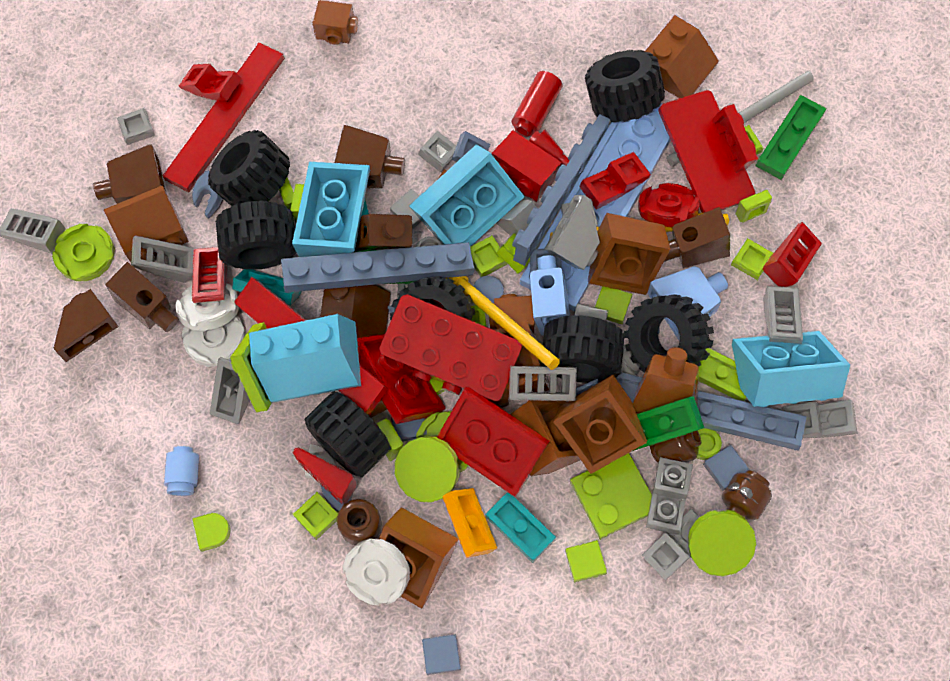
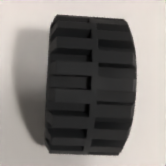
M644 50L619 51L604 56L601 60L593 63V66L589 67L587 74H585V82L594 114L597 117L599 114L609 118L611 122H627L642 118V116L653 112V109L658 108L661 105V101L665 98L658 59L652 53L644 52Z
M262 131L244 132L229 142L217 155L208 174V185L230 206L250 201L269 202L278 193L288 177V169L290 168L289 157Z
M266 201L244 202L233 205L231 208H226L216 217L219 259L226 265L247 270L266 269L281 265V259L293 258V255L297 253L292 245L295 232L294 217L292 211L282 204Z
M442 276L426 277L408 284V287L398 293L399 298L395 299L391 306L395 308V312L400 298L407 294L422 301L426 299L436 300L447 311L471 321L472 316L475 315V308L470 306V302H472L470 295L466 296L463 293L465 289L461 285L456 286L453 284L454 280L442 279ZM394 312L390 313V320L392 319Z
M681 295L657 296L640 302L641 306H637L631 311L634 317L627 318L625 324L629 326V330L624 331L625 338H628L629 344L625 345L626 352L632 351L633 356L630 359L633 364L640 363L638 369L645 372L653 355L658 354L666 357L667 351L659 342L658 329L663 319L667 317L675 323L679 330L680 342L678 348L686 351V362L696 364L698 367L702 365L700 361L706 360L710 354L706 351V348H711L714 340L709 339V334L714 333L713 326L708 327L707 321L711 319L708 313H701V310L704 308L699 303L692 304V298L687 296L681 297Z
M565 316L546 323L542 345L559 359L558 366L576 368V382L589 383L595 379L601 382L611 375L617 378L621 374L625 338L621 328L611 322L589 316ZM557 374V377L562 379V374Z
M332 391L304 419L308 431L342 467L355 476L363 478L391 449L387 437L378 425L356 403L341 393Z

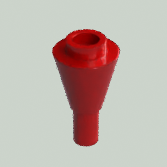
M546 129L541 133L536 131L529 139L530 142L561 161V165L567 166L569 163L568 157L564 155L563 150Z

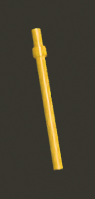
M467 276L449 277V279L454 280L453 284L456 286L461 285L465 289L463 293L466 296L470 295L474 304L513 338L518 340L520 344L550 370L555 369L559 365L560 361L556 356L470 284Z

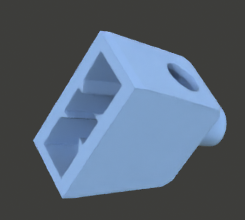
M551 255L539 257L537 259L538 270L530 272L533 318L541 335H544L545 325L550 320L570 316L566 279L562 268H557L556 257Z
M694 266L650 282L647 294L651 299L652 297L665 295L690 297L693 299L692 304L699 303L704 307L701 310L702 314L708 313L709 317H711L718 311L721 303L718 293L726 290L728 283L722 273L718 272L706 279L700 268ZM667 317L664 318L680 341L679 330L675 323Z

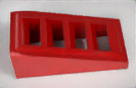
M800 222L767 260L762 270L778 287L792 286L799 281L822 245V242L803 222ZM798 239H800L808 248L806 249V248L798 241Z
M218 247L199 248L193 251V303L225 300L228 265L219 259ZM208 266H217L213 268H204ZM205 274H217L211 276H203ZM215 281H217V283H215V284H204V285H202V283H204V282H215ZM215 289H217V291H212V292H201V291H204V290H215Z
M295 447L293 455L299 465L337 501L343 505L346 504L357 486L354 476L299 447Z

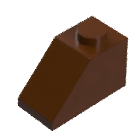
M91 289L73 297L71 302L63 308L53 348L65 362H68L119 327Z

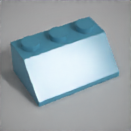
M476 144L411 203L409 207L443 245L469 242L471 247L525 196L493 155Z
M309 162L292 242L299 257L344 254L355 251L370 172L369 165Z
M335 314L249 333L251 365L270 402L275 403L361 386L356 322Z
M820 331L802 332V344L769 342V336L738 338L732 341L739 386L754 407H767L769 405L785 403L796 404L813 400L824 401L843 397L850 364Z

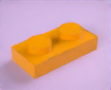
M473 488L450 491L443 496L466 558L489 554L498 549Z

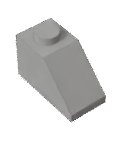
M574 195L544 250L572 267L583 270L594 262L598 254L596 248L600 243L588 197L585 195Z

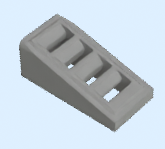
M10 208L0 227V237L52 254L57 245V238L66 228L58 219ZM14 218H18L19 220L14 230L10 231L9 228ZM27 221L28 223L23 233H19L24 222ZM34 224H36L37 227L32 235H29ZM45 227L46 230H45V232H44V234H43V236H42V238H41V237H39V235H40V233L42 232L43 228Z
M134 236L131 265L134 268L173 281L187 283L193 277V251L195 248ZM141 247L147 249L146 260H141ZM153 252L157 253V262H153ZM164 255L168 256V265L164 264ZM175 259L178 260V267L174 266Z
M767 286L763 302L769 342L802 344L803 333L799 288ZM775 306H788V308H779ZM776 314H788L790 316H777ZM776 322L791 323V325L776 324ZM777 330L793 331V333L777 332Z
M510 366L509 400L575 401V367L557 366L555 369L550 370L547 366ZM519 373L525 374V392H519ZM532 374H538L537 392H532ZM545 374H550L549 392H544ZM557 374H562L561 392H556Z

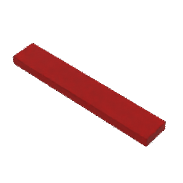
M260 42L256 45L237 72L242 80L227 101L217 100L162 175L165 181L190 193L197 179L205 172L283 62V53Z
M251 277L234 301L238 307L257 323L264 322L267 329L307 321L264 284ZM359 363L361 386L338 391L356 403L366 414H371L389 387Z

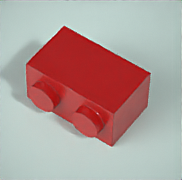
M514 130L492 152L493 157L521 193L526 197H530L535 202L543 196L546 188L555 182V176L562 163Z

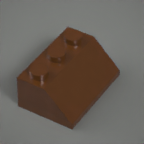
M375 285L324 289L320 318L339 314L355 321L357 338L385 334L387 331L388 306H390L391 292Z

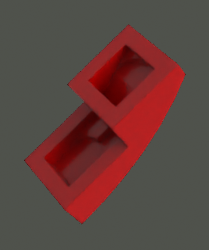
M210 63L193 64L179 84V87L203 98L227 101L242 78L235 71H217Z
M632 152L611 161L606 170L583 179L579 187L586 197L592 200V204L597 210L630 192L646 181L651 174L637 155Z

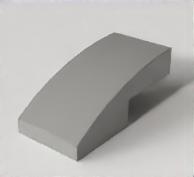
M851 399L820 405L814 401L783 407L786 412L807 416L803 438H825L858 434L854 403Z
M692 509L683 516L679 535L665 532L642 555L665 580L691 557L688 549L689 530L695 521L700 518Z

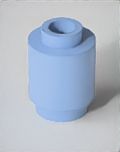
M177 446L173 448L172 452L166 453L164 485L167 486V494L175 496H190L194 494V488L198 484L199 454L194 453L193 448Z

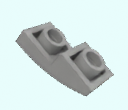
M660 457L646 528L679 535L693 464Z

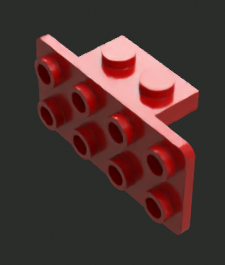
M705 90L664 103L659 107V114L695 198L698 197L700 199L699 208L702 213L718 207L721 210L738 205L741 200L756 194L746 171L758 159L756 147L749 139L744 128L743 117L737 112L734 104L725 106L720 110L713 93Z
M405 294L399 300L379 350L383 356L407 365L408 369L413 370L411 376L427 383H430L431 378L443 383L442 389L456 395H460L461 391L470 387L483 397L492 401H498L501 399L510 378V366L515 365L522 344L512 337Z

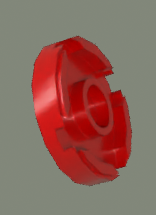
M663 183L659 184V188L653 190L652 186L648 187L640 194L638 211L641 217L648 222L662 224L665 227H673L675 224L698 216L700 199L698 197L695 198L693 191L688 187L679 184Z

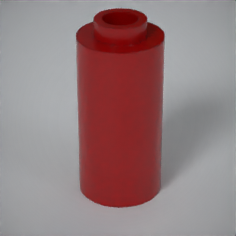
M539 71L536 74L511 120L515 131L521 136H532L542 127L563 87L562 81L556 75L547 71Z

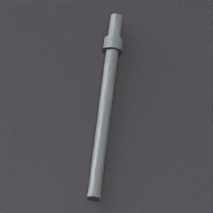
M806 71L739 112L743 117L744 123L814 80L813 74L810 71ZM676 151L666 157L672 167L680 163Z

